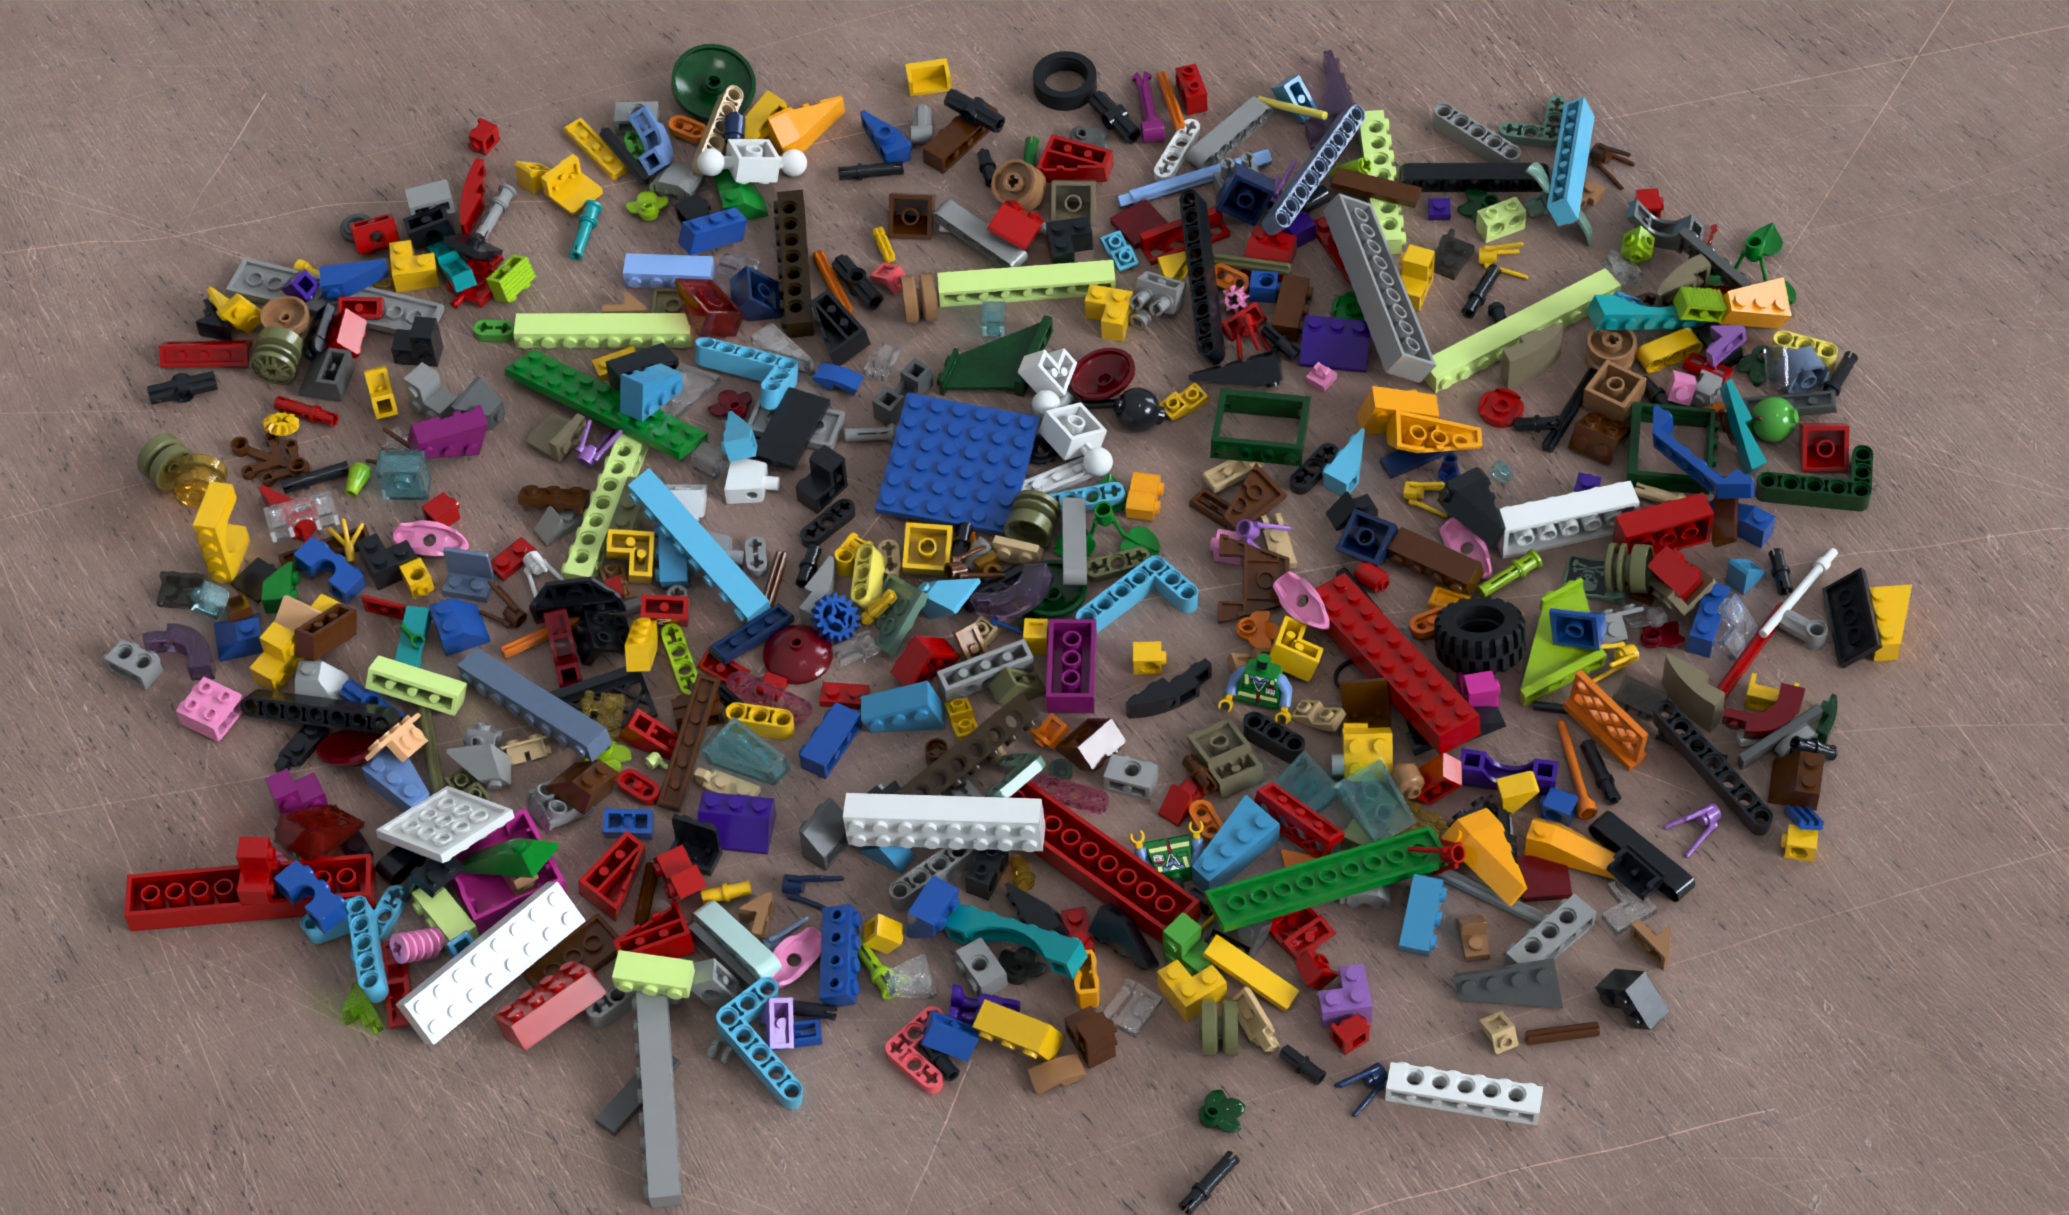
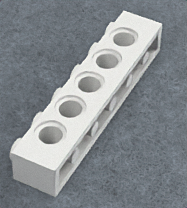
M1391 1062L1385 1101L1538 1126L1543 1087L1537 1086L1534 1083L1512 1082L1505 1078L1493 1079L1480 1074L1468 1075L1456 1070L1444 1071L1431 1066L1419 1067L1406 1062ZM1409 1082H1417L1418 1084L1411 1085ZM1435 1086H1442L1444 1088L1436 1089ZM1460 1090H1467L1469 1093H1462ZM1486 1094H1492V1095H1494L1495 1097H1487V1096H1485V1095H1486ZM1512 1098H1517V1099H1519L1520 1101L1515 1102V1101H1512V1100H1510V1099H1512Z

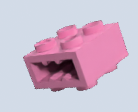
M203 677L199 683L193 686L187 698L180 702L176 713L181 725L220 742L243 713L240 708L243 696L236 691Z

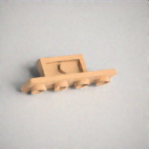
M417 713L411 718L408 714L380 739H377L368 748L370 753L365 757L366 761L368 762L386 746L402 763L428 742L423 732L413 725L421 715Z

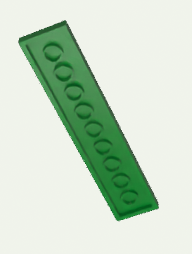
M532 350L505 368V376L615 430H622L624 434L677 460L682 459L708 441V433L659 409L644 421H639L621 413L619 390L539 351Z
M1427 826L1204 891V899L1223 933L1413 878L1414 874L1423 875L1437 871L1448 864L1440 859L1439 853L1408 851V847H1443L1432 827Z

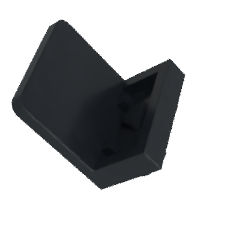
M586 611L582 613L577 623L574 624L572 633L576 639L578 654L583 665L592 666L601 651L625 654V643L630 629L624 616Z
M674 814L671 820L675 840L669 851L683 844L692 865L697 864L701 874L711 877L723 854L718 829L709 822L702 823L693 820L687 815L680 816Z
M454 856L451 860L444 863L427 857L422 867L416 866L408 877L411 879L402 888L404 893L400 900L405 903L412 897L411 893L418 888H421L431 898L435 897L463 872L465 866Z

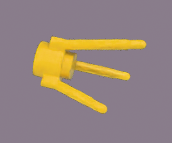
M1517 242L1480 247L1479 264H1484V269H1487L1490 264L1497 263L1498 255L1520 253L1519 249L1511 250L1508 248L1520 247L1524 243ZM1502 267L1499 269L1502 273L1528 279V276Z
M1406 481L1403 498L1409 500V505L1420 507L1444 518L1448 517L1446 513L1418 501L1423 499L1425 490L1441 491L1444 488V482Z
M1623 641L1602 644L1601 648L1617 649L1614 652L1615 661L1609 664L1611 669L1592 680L1597 683L1616 671L1628 667L1629 664L1637 662L1639 652L1636 646L1633 644L1625 645Z

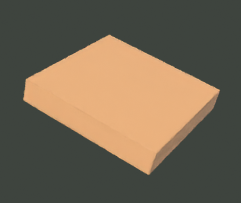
M286 595L283 596L274 622L294 632L296 628L322 612Z

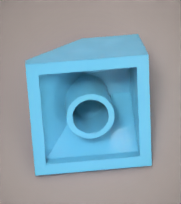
M979 578L922 583L918 589L929 595L922 612L929 619L955 615L981 581Z

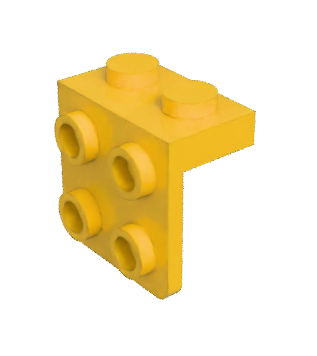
M574 154L562 160L557 166L547 171L541 177L544 195L571 215H575L584 209L583 205L586 200H596L603 194V188L581 172L579 158Z
M211 286L207 288L210 295L208 297L209 301L218 309L216 311L217 315L223 321H230L236 330L239 331L241 329L249 334L261 323L260 313L262 310L240 294L236 293L231 299H228Z

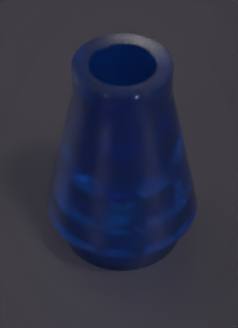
M1453 453L1444 455L1443 462L1438 471V478L1446 484L1448 480L1460 475L1457 456Z

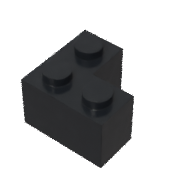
M1089 216L1045 223L1046 241L1052 264L1075 263L1074 252L1093 250Z
M415 316L411 330H396L391 347L395 364L419 365L423 362L427 366L438 367L444 346L437 318Z
M823 445L819 450L811 454L809 458L811 473L801 479L796 486L797 501L817 514L848 486L845 458L826 445Z
M377 533L356 542L360 559L378 591L402 581L399 566L417 559L407 540L387 549Z
M1613 969L1595 987L1600 995L1601 1002L1607 1007L1623 1009L1627 1015V1021L1635 1029L1651 1030L1669 1012V1009L1645 971Z

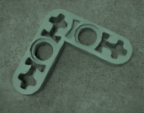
M1552 96L1549 98L1544 125L1504 122L1499 127V135L1513 144L1556 148L1564 103H1567L1566 99L1562 96ZM1555 105L1559 106L1558 112L1554 111ZM1552 119H1556L1560 123L1551 124L1549 121ZM1531 132L1534 133L1536 136L1527 137L1525 136V134ZM1550 132H1554L1553 139L1550 138Z
M1012 753L1003 758L999 766L1006 776L987 792V797L1009 798L1046 766L1039 753Z

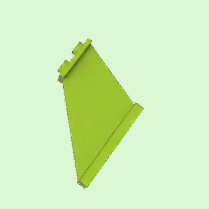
M1582 578L1576 581L1570 580L1562 588L1556 591H1548L1541 598L1539 606L1541 615L1518 699L1523 707L1573 682L1576 672L1580 669L1587 675L1605 665L1607 654L1603 648H1600V651L1553 645L1549 616L1550 608L1590 612Z

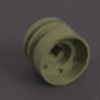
M281 326L265 327L260 331L249 362L251 372L257 378L271 384L283 385L290 383L294 379L298 362L304 351L305 345L302 338L292 330Z
M1030 489L1018 492L1014 497L1010 513L1004 525L1005 536L1046 548L1051 541L1054 527L1060 515L1058 502L1042 491Z
M1610 542L1604 561L1606 590L1615 591L1617 587L1619 592H1624L1627 582H1629L1632 593L1648 594L1651 589L1648 583L1653 578L1652 573L1647 567L1654 559L1652 545L1635 544L1631 554H1629V548L1626 543H1622L1619 549L1618 543Z

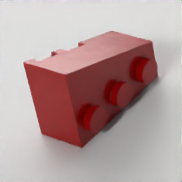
M1051 134L1037 169L1045 176L1046 183H1052V180H1096V182H1107L1114 166L1112 150Z
M626 831L579 880V894L615 922L645 859V844Z
M676 899L670 903L669 908L660 914L656 912L651 915L652 919L642 926L637 924L613 940L617 955L618 950L678 959L695 953L690 930Z

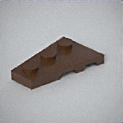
M1255 463L1221 521L1231 531L1236 532L1238 521L1242 519L1253 522L1258 521L1261 516H1264L1285 500L1287 494Z
M527 485L522 487L518 494V504L537 508H546L550 505L560 512H564L565 509H573L574 514L582 515L590 499V489H583L582 487L563 489L559 486L538 488L536 485Z

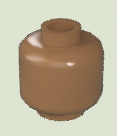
M1403 762L1396 765L1389 777L1394 791L1402 799L1418 797L1425 785V780L1418 767L1412 763Z

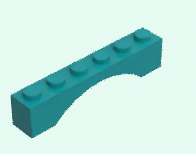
M1595 295L1586 310L1596 330L1701 329L1710 323L1707 321L1679 319L1677 309H1675L1676 306L1674 305L1668 307H1648L1626 301L1616 295Z
M959 903L955 912H951L947 918V923L944 927L950 941L967 945L981 937L985 943L1011 942L1028 947L1046 961L1052 973L1071 979L1075 977L1088 957L1083 943L1076 937H1066L1053 930L1041 929L1034 924H1024L1014 918H1005L991 911L979 910L972 905L966 906Z

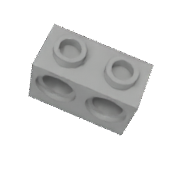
M121 639L104 658L109 672L145 691L163 672L160 657L152 651L147 652L137 643H130L124 639Z

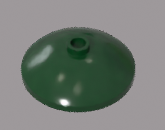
M1045 560L1033 564L1023 572L1018 581L1017 593L1020 603L1030 613L1043 618H1059L1073 613L1083 604L1087 596V585H1063V561Z

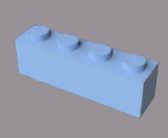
M626 253L623 268L625 288L712 289L715 274L713 256Z

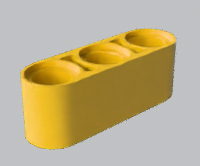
M1683 328L1642 345L1637 349L1635 357L1647 373H1655L1686 360L1692 352L1700 353L1703 344L1691 328Z
M739 702L732 703L726 708L728 728L733 733L778 740H788L795 734L793 715L789 710Z

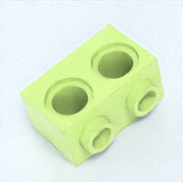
M1517 197L1477 211L1476 229L1486 243L1525 229L1526 210Z

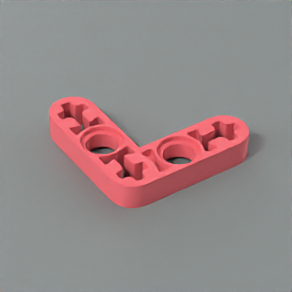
M929 1006L888 1040L885 1045L887 1059L918 1087L928 1094H935L943 1088L942 1073L916 1051L920 1048L918 1045L924 1035L922 1034L917 1039L908 1037V1033L912 1030H918L922 1033L931 1010L943 1014L939 1007ZM901 1047L900 1053L897 1051L892 1053L893 1048L899 1049ZM912 1061H918L921 1067L917 1070H910L907 1065ZM927 1077L931 1080L936 1078V1083H927Z

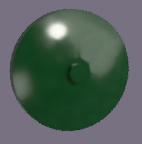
M702 44L687 50L675 63L671 76V90L677 104L687 114L704 122L709 121L718 97L728 86H738L743 92V100L738 110L741 115L751 105L756 90V78L749 62L739 52L719 44Z

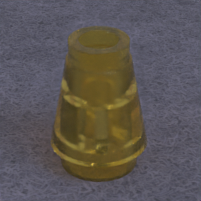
M1022 855L1013 856L1010 860L1012 884L1023 891H1028L1034 887L1036 876Z

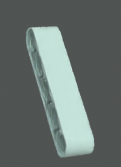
M711 899L692 913L695 923L699 924L757 980L763 977H772L782 969L778 958L715 900Z

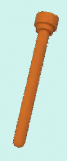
M1560 720L1557 722V728L1579 799L1576 806L1578 816L1581 819H1590L1597 814V807L1595 802L1587 795L1567 724L1564 720Z

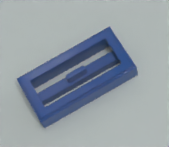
M1785 805V815L1799 829H1823L1824 821L1809 806H1804L1802 809L1799 805H1794L1793 809L1790 805Z
M820 1018L793 1022V1028L797 1030L794 1031V1048L823 1044ZM816 1028V1030L800 1031L802 1029ZM791 1048L772 1049V1050L775 1051V1050H783V1049H791Z

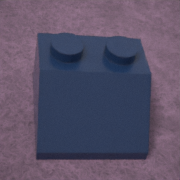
M746 265L730 279L732 313L747 321L781 318L783 313H781L780 300H782L779 293L780 282Z
M1354 508L1335 550L1378 566L1389 557L1387 547L1399 529L1395 523Z

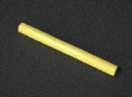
M1262 96L1257 98L1271 108L1326 120L1328 117L1326 111Z

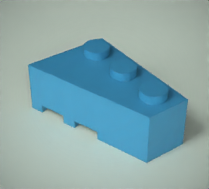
M654 524V535L659 540V546H655V559L659 560V568H655L656 582H660L662 589H669L674 585L690 588L689 558L685 553L679 554L673 546L675 542L670 537L665 538L658 529L659 524Z

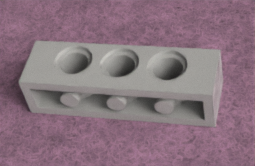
M1025 639L937 671V685L945 702H950L989 688L990 682L1005 667L1026 672L1034 671V657Z
M1573 894L1568 900L1566 898L1563 899L1554 912L1544 915L1534 929H1528L1518 943H1512L1506 949L1504 966L1551 958L1555 960L1595 925L1596 911L1576 894Z

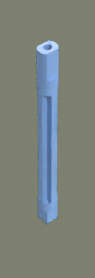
M1269 149L1252 153L1255 156L1254 162L1257 168L1272 163ZM1241 157L1233 159L1234 164L1236 162L1241 164ZM1220 163L1129 190L1126 194L1116 196L1118 206L1135 205L1144 199L1148 201L1213 181V173L1221 171Z

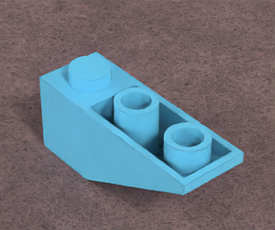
M729 411L727 421H725V431H723L724 440L721 441L723 454H727L729 462L755 457L757 443L752 427L733 411Z
M1361 428L1357 434H1353L1350 437L1346 447L1340 449L1332 463H1328L1322 471L1323 486L1340 496L1346 491L1350 494L1359 484L1364 449V428Z

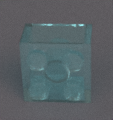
M379 450L376 475L383 500H428L432 478L425 451Z

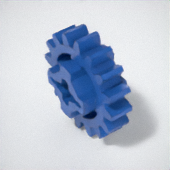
M834 592L830 596L825 594L815 602L816 606L811 609V612L815 615L810 618V621L816 622L813 630L819 629V638L825 635L827 643L833 639L834 644H838L841 641L843 643L857 634L855 630L860 628V625L856 621L861 619V616L855 615L858 607L852 608V599L845 601L844 594L838 597L837 593Z

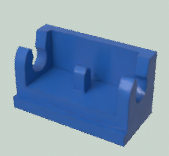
M931 1010L921 1033L924 1035L921 1045L968 1062L979 1040L978 1031L972 1025Z

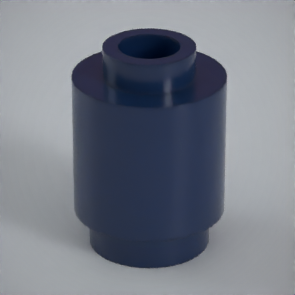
M731 112L724 117L723 137L726 143L728 139L745 138L746 118L741 113Z

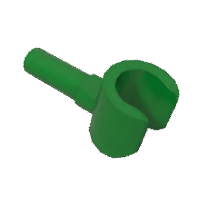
M404 624L400 625L399 628L409 637L415 650H419L418 646L414 644L416 640L420 639L426 644L423 635L414 634Z

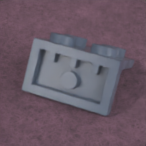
M444 547L443 553L448 575L442 588L443 596L487 603L492 591L488 581L490 580L495 583L489 554L482 551L463 550L458 547Z

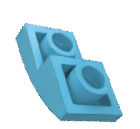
M1120 230L1100 237V243L1110 260L1114 261V267L1118 272L1139 265L1131 245H1127Z

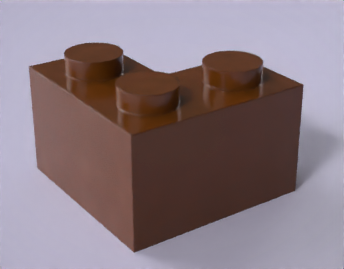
M1090 1005L1064 1018L1065 1031L1089 1069L1116 1056L1115 1046L1117 1045L1115 1033L1117 1029L1112 1019L1107 1020L1103 1012L1096 1013Z

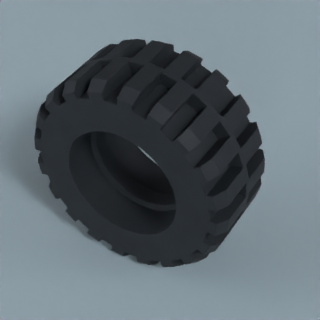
M1477 596L1470 597V599L1462 598L1456 603L1451 602L1435 618L1436 656L1446 668L1450 667L1456 673L1462 672L1463 675L1492 671L1493 675L1500 671L1505 672L1509 667L1513 668L1517 665L1526 651L1525 618L1517 607L1508 601L1504 602L1503 599H1491L1489 596H1484V598H1477Z

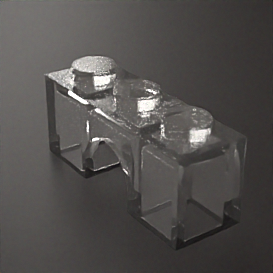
M331 490L263 508L272 542L295 537L294 526L303 519L314 521L318 530L340 525Z

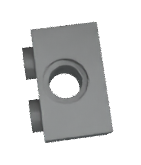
M658 101L616 102L614 116L616 135L624 136L628 131L635 130L628 116L645 105H648L655 119L660 123Z
M1112 754L1103 776L1104 790L1150 801L1158 781V765L1150 761L1132 759L1126 755Z
M981 937L956 950L955 967L960 975L964 974L966 976L968 986L973 993L992 995L1008 986L1007 973Z
M715 958L693 963L695 973L691 991L711 1009L723 1007L739 995V980Z

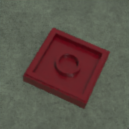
M1146 199L1110 217V223L1117 231H1121L1124 239L1134 249L1140 247V233L1168 223Z
M1531 855L1516 856V863L1527 886V890L1521 895L1522 902L1563 900L1565 898L1569 899L1572 896L1568 865Z

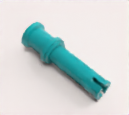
M586 200L584 202L583 214L578 218L579 228L569 252V257L573 260H576L577 255V261L582 259L590 233L597 226L598 214L603 210L602 205L595 200Z

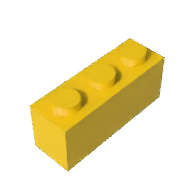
M646 617L633 620L625 643L626 672L651 670L658 649L657 620H650V618Z

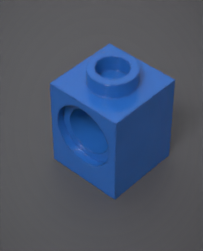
M1252 270L1249 286L1250 302L1276 303V298L1279 295L1282 282L1278 281V272Z
M1551 787L1548 794H1543L1539 802V808L1542 809L1541 818L1559 822L1569 827L1577 810L1578 796Z

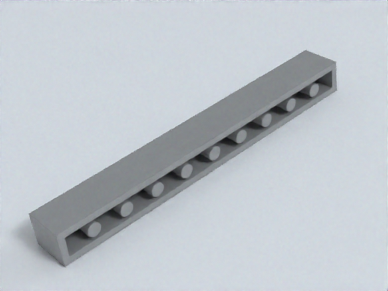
M636 991V996H632L633 1011H637V1019H633L634 1034L639 1035V1042H635L634 1045L636 1058L640 1057V1065L636 1066L637 1081L641 1080L642 1088L637 1089L639 1104H643V1112H639L640 1128L644 1127L645 1136H640L641 1150L646 1151V1159L642 1160L643 1175H647L648 1183L643 1184L644 1198L649 1199L651 1208L681 1205L682 1192L669 998L667 995L657 994L649 996L643 992Z

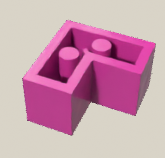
M1492 671L1463 675L1462 672L1457 673L1456 685L1458 692L1472 707H1499L1497 694L1501 693L1500 683L1498 679H1494Z

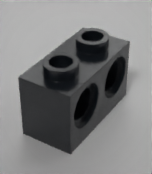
M989 849L979 851L965 876L966 893L989 901L1009 865V851Z

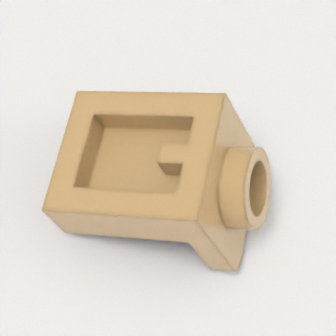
M1502 1011L1479 1020L1480 1027L1491 1039L1493 1051L1496 1054L1518 1046L1515 1026Z

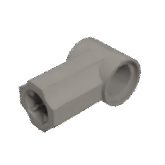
M920 104L913 108L911 144H926L933 139L931 108L925 104Z
M1790 609L1783 615L1779 624V628L1803 640L1805 647L1810 650L1817 651L1825 645L1828 629L1827 625L1821 620H1809Z

